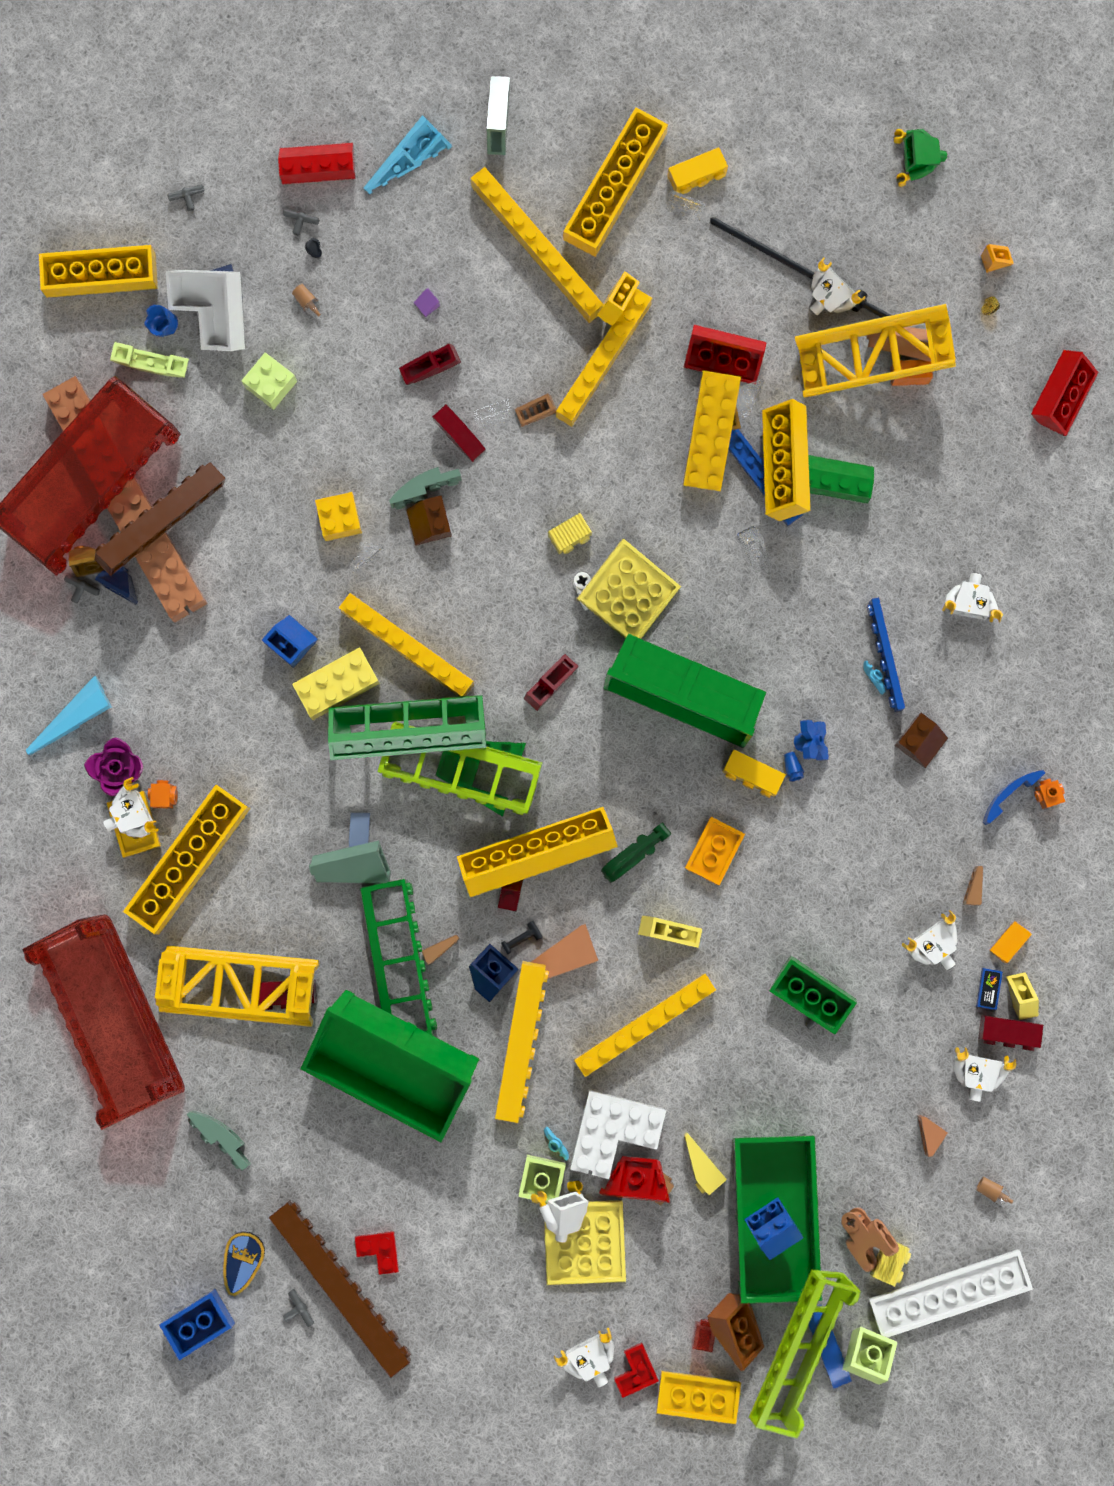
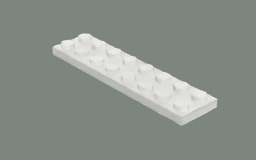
M1017 1249L869 1298V1302L880 1335L888 1338L1033 1290L1021 1252Z

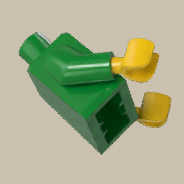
M897 129L894 132L895 136H900L894 138V143L900 144L904 140L906 172H909L908 175L905 173L897 175L896 179L904 178V181L899 182L898 186L903 187L908 180L914 181L929 175L941 162L946 161L947 152L940 150L938 138L932 137L924 129L907 130L906 132L902 129Z

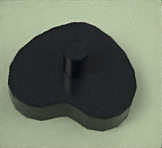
M316 238L308 240L305 244L307 253L313 258L322 256L319 240Z

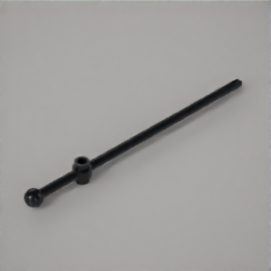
M715 217L710 218L712 225L813 280L815 272ZM862 290L858 293L859 298L865 296V299L851 309L854 312H859L860 309L864 308L880 318L891 316V314L867 302L866 298L868 295Z

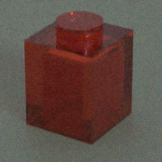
M701 1319L700 1322L695 1321L692 1348L713 1352L715 1336L712 1333L709 1321L707 1319Z

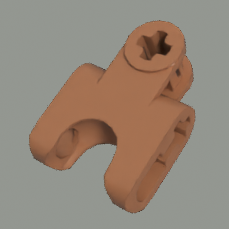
M853 1208L842 1216V1226L850 1235V1238L846 1240V1245L864 1271L870 1272L877 1266L878 1261L873 1253V1247L880 1249L885 1256H893L899 1251V1245L883 1222L879 1219L871 1221L863 1209Z

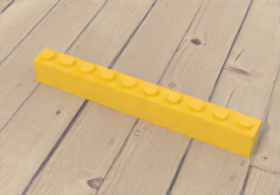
M486 167L470 178L473 190L586 321L590 323L597 318L603 303Z

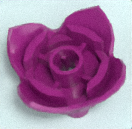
M117 737L107 741L103 751L91 755L84 764L88 775L92 779L99 781L102 791L109 796H116L124 786L126 779L134 777L132 782H135L143 772L141 759L132 753L130 746L125 741ZM119 763L120 770L115 773V770L112 768Z

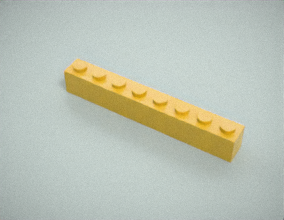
M636 288L625 310L614 325L611 326L556 410V418L571 427L573 426L651 307L652 297Z
M349 593L339 606V610L344 615L457 696H466L474 686L473 680L353 594Z
M522 962L495 1119L518 1123L519 1117L523 1118L525 1106H522V1099H527L529 1088L525 1086L526 1079H530L532 1067H528L529 1059H534L535 1048H532L533 1040L537 1041L539 1029H536L535 1025L536 1021L541 1019L542 1010L538 1008L539 1002H544L545 990H542L543 982L547 983L549 971L545 970L546 965Z
M702 974L575 1058L574 1061L585 1077L716 991L715 987L707 975Z

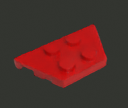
M622 1156L617 1163L616 1169L611 1172L609 1182L605 1188H601L599 1194L604 1196L667 1203L670 1201L661 1163L657 1159Z

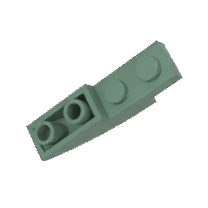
M436 467L414 477L403 485L389 500L391 508L402 509L407 506L406 504L413 502L417 504L428 498L427 490L434 492L441 489V486L457 485L458 481L462 480L459 469L440 474L439 467Z
M190 1111L186 1114L189 1117L188 1122L193 1128L197 1127L201 1132L200 1137L206 1144L210 1143L211 1145L218 1141L220 1143L218 1145L223 1153H228L231 1156V1163L236 1169L240 1168L243 1171L251 1165L250 1161L239 1149L245 1143L228 1126L201 1112Z

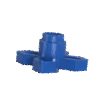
M800 721L801 733L794 737L796 750L802 751L803 758L806 760H828V748L824 744V737L826 735L825 722Z

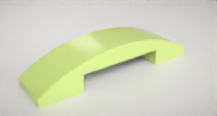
M114 342L110 361L144 372L185 378L189 359L174 355L169 357L134 349L130 345Z

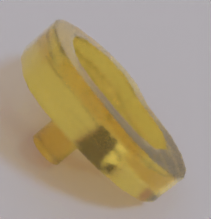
M988 297L985 299L984 306L981 308V312L984 315H991L999 309L1000 303L997 298Z

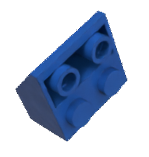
M289 615L274 625L262 641L294 668L318 639Z
M778 1197L744 1219L769 1260L804 1238Z

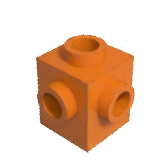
M1051 778L1040 781V786L1035 787L1034 795L1037 802H1040L1042 809L1065 802L1063 796L1065 794L1064 788L1058 780L1052 782Z

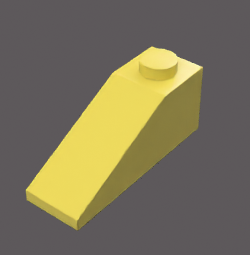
M642 916L638 935L699 948L702 929L655 917Z
M686 1132L684 1138L694 1177L697 1181L695 1185L702 1194L707 1192L710 1195L727 1179Z

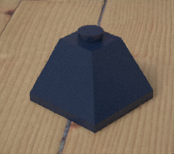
M121 567L111 576L103 570L96 576L95 580L103 587L137 605L138 600L133 580L127 573V568Z
M491 944L469 965L475 990L489 1003L519 970Z

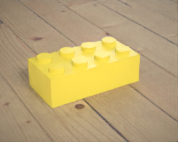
M359 647L292 685L310 718L315 720L328 713L329 708L339 707L380 683Z

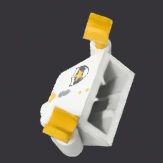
M822 258L818 263V268L813 275L811 285L813 291L811 295L817 301L810 309L817 316L824 308L830 313L833 311L835 313L848 311L865 299V296L863 298L858 296L861 290L855 292L830 268L832 262L828 265L824 264L825 258Z
M977 573L970 574L969 582L963 581L960 585L954 586L946 595L945 605L942 608L943 612L947 608L950 610V614L986 620L990 614V622H993V619L996 618L1000 623L1003 616L1002 612L998 609L993 593L989 591V586L980 585L982 575Z
M132 777L124 781V786L112 801V806L109 810L113 817L103 821L108 832L118 827L121 833L129 837L142 838L150 833L158 832L159 829L153 828L156 821L152 820L140 793L133 790L138 788L139 784L132 785V780L134 779Z
M949 910L950 915L948 917L941 914V918L945 923L939 921L915 939L908 937L910 941L908 945L902 943V947L908 950L914 960L925 965H936L941 962L946 970L956 964L950 956L951 953L957 950L956 916L951 910Z
M959 1047L955 1048L957 1056L955 1057L953 1070L961 1086L971 1088L969 1100L981 1102L982 1090L992 1092L993 1089H997L1006 1079L1009 1072L1016 1068V1059L1012 1063H1008L1009 1056L1004 1057V1064L1002 1065L1001 1061L971 1056L966 1047L962 1053H960Z
M569 1181L567 1189L573 1193L548 1200L547 1205L545 1203L547 1200L545 1192L537 1191L538 1195L531 1194L532 1202L539 1203L541 1207L539 1210L546 1226L556 1234L555 1240L558 1242H566L568 1234L578 1231L587 1213L589 1201L580 1193L583 1188V1184L580 1181Z
M607 1328L608 1332L606 1334H601L598 1331L597 1335L567 1350L566 1355L563 1350L560 1351L562 1357L556 1358L554 1356L557 1365L563 1367L566 1372L578 1379L583 1378L585 1382L593 1378L597 1387L607 1384L608 1380L604 1372L610 1369V1363L614 1357V1344L610 1329Z

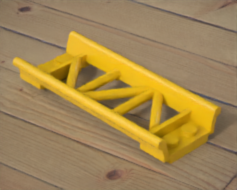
M946 304L795 336L800 354L805 389L803 390L804 398L956 367L951 324ZM925 323L929 347L904 327ZM881 332L862 371L858 337ZM896 332L929 357L931 364L902 370ZM889 336L894 372L869 377ZM850 339L855 375L823 350L822 345ZM824 360L849 381L827 385Z
M167 946L166 950L161 953V959H159L155 1005L159 1007V1012L312 1027L313 1019L310 1016L314 974L319 968L320 962L313 959ZM187 959L209 961L184 986ZM230 963L254 965L251 1003ZM216 966L211 1006L182 1003L183 998ZM262 966L290 969V976L258 1006ZM224 970L244 1009L219 1007ZM288 988L286 1013L265 1011Z

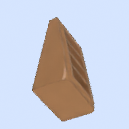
M547 393L514 410L523 427L555 414L557 409L551 395ZM546 401L549 406L548 410H546L544 405V402ZM536 405H540L542 409L541 413H539ZM529 408H533L535 416H532ZM524 410L526 411L529 418L527 420H525V417L522 412Z
M976 866L973 869L963 905L978 906L982 904V866Z
M454 935L422 950L427 965L432 964L460 939L459 936Z

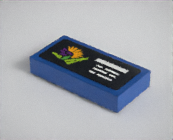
M982 968L976 1007L997 1010L1002 971Z

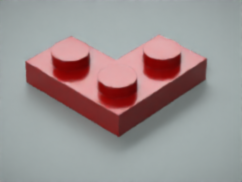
M395 1231L355 1236L357 1257L377 1255L379 1275L399 1272Z
M642 1342L624 1350L632 1370L614 1377L622 1398L659 1382Z

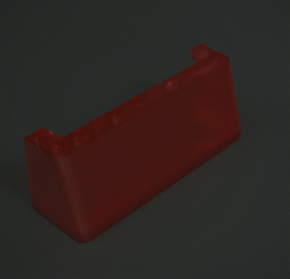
M117 376L110 378L0 502V530L57 576L67 567V560L63 555L68 553L72 549L73 544L85 534V530L97 521L99 514L110 506L114 497L119 495L128 481L135 477L136 472L147 464L150 456L160 449L161 444L164 443L167 446L174 445L179 440L181 433L167 418Z
M103 914L78 919L22 949L27 963L33 966L41 965L43 975L47 978L50 985V991L55 997L58 1009L65 1019L66 1027L72 1035L74 1046L79 1051L82 1064L86 1068L90 1082L96 1090L98 1101L103 1106V1108L96 1112L95 1117L96 1123L100 1126L101 1130L118 1124L184 1092L185 1085L115 926L108 915Z

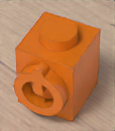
M157 780V784H151V788H148L147 793L150 807L173 808V805H176L178 800L177 786L169 784L167 780Z

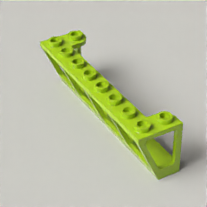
M394 722L391 725V729H402L404 727V724ZM489 747L451 750L450 752L460 754V760L453 783L449 784L420 776L426 753H421L415 774L402 771L401 766L389 763L390 756H382L377 772L382 773L383 777H397L401 779L400 781L408 784L415 782L420 787L426 789L433 787L443 794L451 792L457 794L456 796L461 799H468L469 797L475 799V802L479 804H494L495 808L505 810V808L512 809L513 813L519 815L528 814L543 764L540 761ZM467 756L498 765L490 795L457 786ZM503 767L533 775L526 800L515 798L510 801L495 797Z
M811 1270L749 1415V1419L756 1428L798 1439L800 1432L804 1428V1420L798 1412V1407L803 1401L804 1393L811 1382L813 1372L819 1364V1358L827 1345L828 1337L835 1326L837 1316L843 1308V1302L848 1306H853L859 1300L861 1291L844 1273ZM826 1278H838V1279H837L836 1282H834V1281L828 1280V1279H826ZM825 1284L834 1286L826 1306H816ZM813 1312L823 1313L811 1341L801 1342ZM807 1349L794 1379H785L797 1350ZM782 1385H792L779 1413H771ZM767 1420H780L788 1430L767 1425L766 1422Z

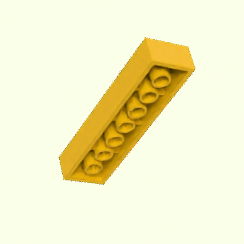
M635 107L563 231L564 241L596 257L666 137L667 123Z
M215 785L123 912L153 934L159 935L251 808L220 786Z
M600 807L457 856V860L470 897L609 851L618 846L604 807Z

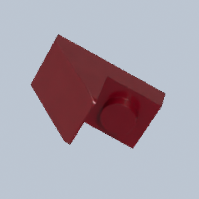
M523 880L501 887L498 908L517 912Z

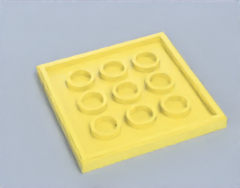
M622 539L576 599L625 639L628 633L642 639L681 586L625 539Z
M622 1200L589 1201L581 1228L576 1232L568 1234L567 1241L563 1243L555 1240L556 1234L547 1228L544 1221L547 1285L626 1282Z

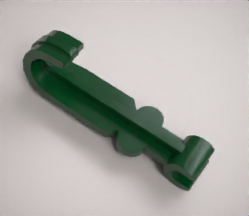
M662 822L652 830L653 832L650 835H639L636 843L629 845L601 869L604 878L610 883L616 881L645 858V854L648 856L654 854L655 845L660 841L663 842L672 833Z

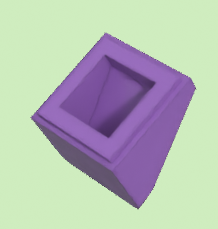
M428 288L414 302L425 317L440 306L438 299Z

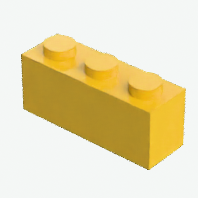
M718 147L669 167L667 176L676 195L679 193L686 194L696 186L703 187L713 179L720 180L725 177L728 165Z
M624 271L613 286L597 316L613 326L625 310L640 282Z
M734 749L722 771L726 773V778L733 781L738 779L743 782V786L749 789L755 787L761 790L760 794L768 798L777 795L786 774Z

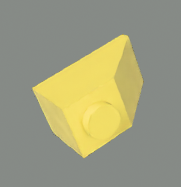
M1026 973L1006 976L1013 1008L1019 1020L1037 1017L1039 1015V999Z

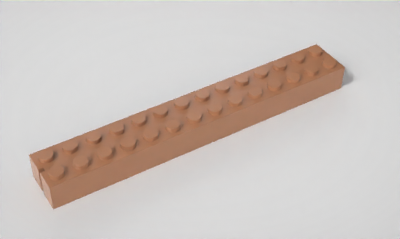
M74 376L42 395L119 530L122 532L127 523L132 520L136 521L145 509L150 510L152 506L78 378ZM167 532L135 556L173 622H177L189 615V612L184 607L188 606L194 612L208 604Z

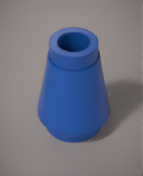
M795 752L784 754L786 778L790 782L804 778V770Z

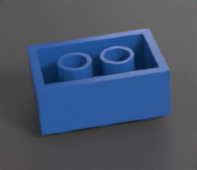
M214 1289L164 1320L159 1326L177 1358L181 1360L232 1328L235 1322L217 1290Z

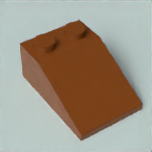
M728 1293L707 1316L712 1333L739 1370L744 1371L765 1347L751 1304L741 1303L739 1294Z

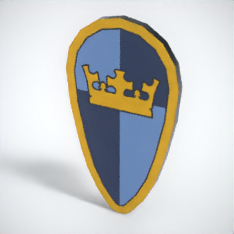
M238 1232L231 1236L226 1244L223 1278L226 1290L231 1296L238 1295L248 1287L265 1256V1247L262 1240L251 1232Z

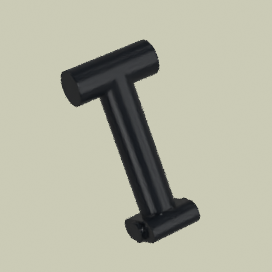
M534 921L527 924L529 930L507 943L506 941L501 942L507 955L511 953L512 948L534 936L536 941L543 937Z

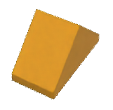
M989 244L981 254L986 273L1014 264L1009 248L1006 246Z

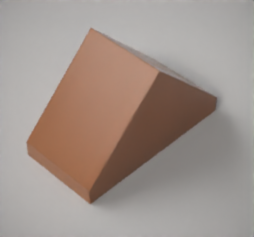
M919 1115L917 1117L924 1153L926 1156L931 1157L948 1132L925 1116Z

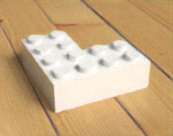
M166 271L168 310L198 311L201 350L236 351L245 349L240 272Z
M589 1090L570 1169L586 1174L591 1170L592 1175L609 1179L618 1140L657 1150L666 1110Z

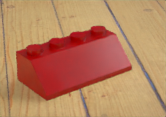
M353 143L279 149V176L282 184L356 179Z
M694 325L683 368L700 372L703 370L740 376L741 382L756 385L767 342Z
M1063 350L1031 413L1039 424L1063 436H1067L1099 373L1083 352Z

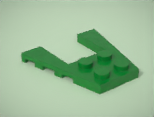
M486 741V747L518 756L523 755L526 743ZM443 751L435 776L446 783L452 784L460 760V754ZM467 756L457 786L490 795L488 791L473 787L481 760ZM495 794V797L509 800L507 797ZM482 804L498 815L504 816L505 810L495 808L494 804Z

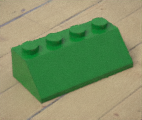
M808 455L810 493L868 504L872 497L874 485V467Z
M791 955L769 990L834 1035H836L857 1004L856 998Z

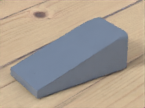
M351 813L349 847L369 843L370 813Z

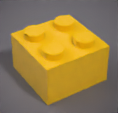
M352 492L315 500L325 541L362 533L355 497Z

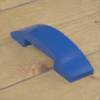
M1045 771L1029 773L1005 786L990 803L986 810L983 824H990L1003 812L998 805L1020 785L1032 786L1045 774Z
M813 1312L808 1324L812 1335H814L823 1313ZM831 1330L821 1358L832 1387L835 1389L852 1382L849 1372L842 1370L844 1358L833 1330Z

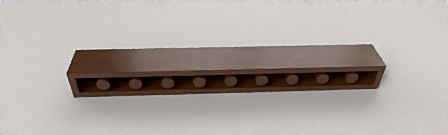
M291 1200L273 1213L269 1219L382 1368L392 1378L410 1363V1351L405 1345H400L397 1341L399 1337L395 1331L387 1328L385 1325L387 1322L382 1314L379 1313L377 1315L373 1309L375 1307L373 1302L368 1297L364 1298L361 1294L362 1288L356 1281H351L348 1277L350 1273L344 1265L340 1266L336 1261L338 1257L334 1251L328 1250L324 1245L326 1243L324 1238L320 1234L316 1235L312 1229L314 1227L312 1222L308 1218H303L300 1214L302 1210L296 1202L292 1203Z

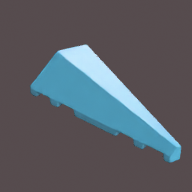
M422 115L364 186V189L371 194L373 189L380 185H387V181L394 177L399 178L422 165V161L431 156L433 158L438 156V152L445 148L450 149L452 145Z
M96 676L82 688L26 749L28 755L46 747L78 729L81 724L112 708Z

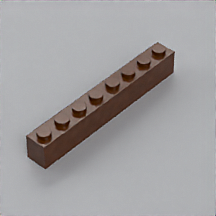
M211 462L205 466L201 465L195 471V474L187 476L178 488L173 487L164 499L159 498L150 510L145 509L136 521L132 520L127 523L121 533L116 532L113 534L107 544L102 543L95 550L94 560L110 576L113 575L222 488L226 478Z

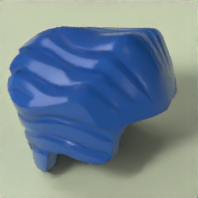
M151 305L146 310L148 316L144 325L153 335L164 337L175 333L178 326V318L175 314L160 305Z

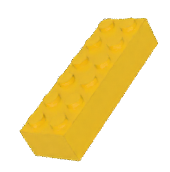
M151 245L39 254L40 290L46 298L158 289L156 253Z
M702 370L683 478L684 486L721 491L741 381L740 376Z
M792 398L762 410L765 513L767 516L778 521L810 511L806 406Z

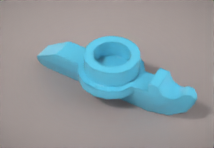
M864 661L863 669L878 691L884 694L886 692L885 685L881 681L883 674L878 669L873 670V665H870L868 661Z
M546 1127L544 1133L549 1140V1149L553 1152L558 1151L560 1157L568 1160L569 1153L549 1127Z

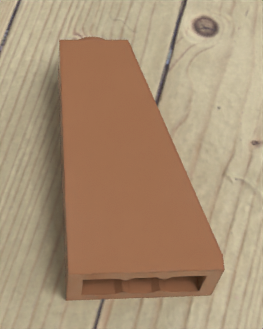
M904 327L929 347L926 329ZM881 332L867 335V340H869L868 347H875ZM896 332L900 355L931 362L929 357ZM889 336L881 350L891 352Z
M586 924L575 929L531 961V963L546 965L545 970L549 971L548 978L598 961Z

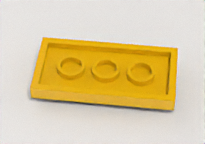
M661 1371L656 1413L736 1424L741 1382Z

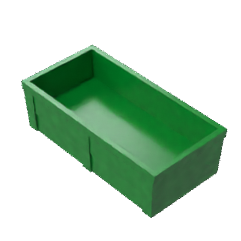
M629 633L612 667L609 668L603 687L607 691L741 748L746 746L754 734V726L767 693L764 690L741 682Z
M345 990L335 1003L326 1009L300 1070L442 1143L472 1082L471 1078L480 1058L461 1051L417 1028L416 1025L410 1022L407 1023L355 996L354 993Z
M815 1136L732 1138L735 1153L737 1205L735 1217L737 1221L739 1256L738 1292L741 1303L798 1302L811 1270L821 1271ZM778 1197L804 1238L769 1260L744 1219Z

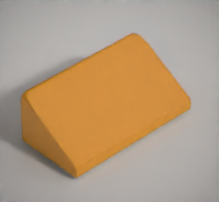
M1014 921L990 951L1003 963H1008L1032 933Z

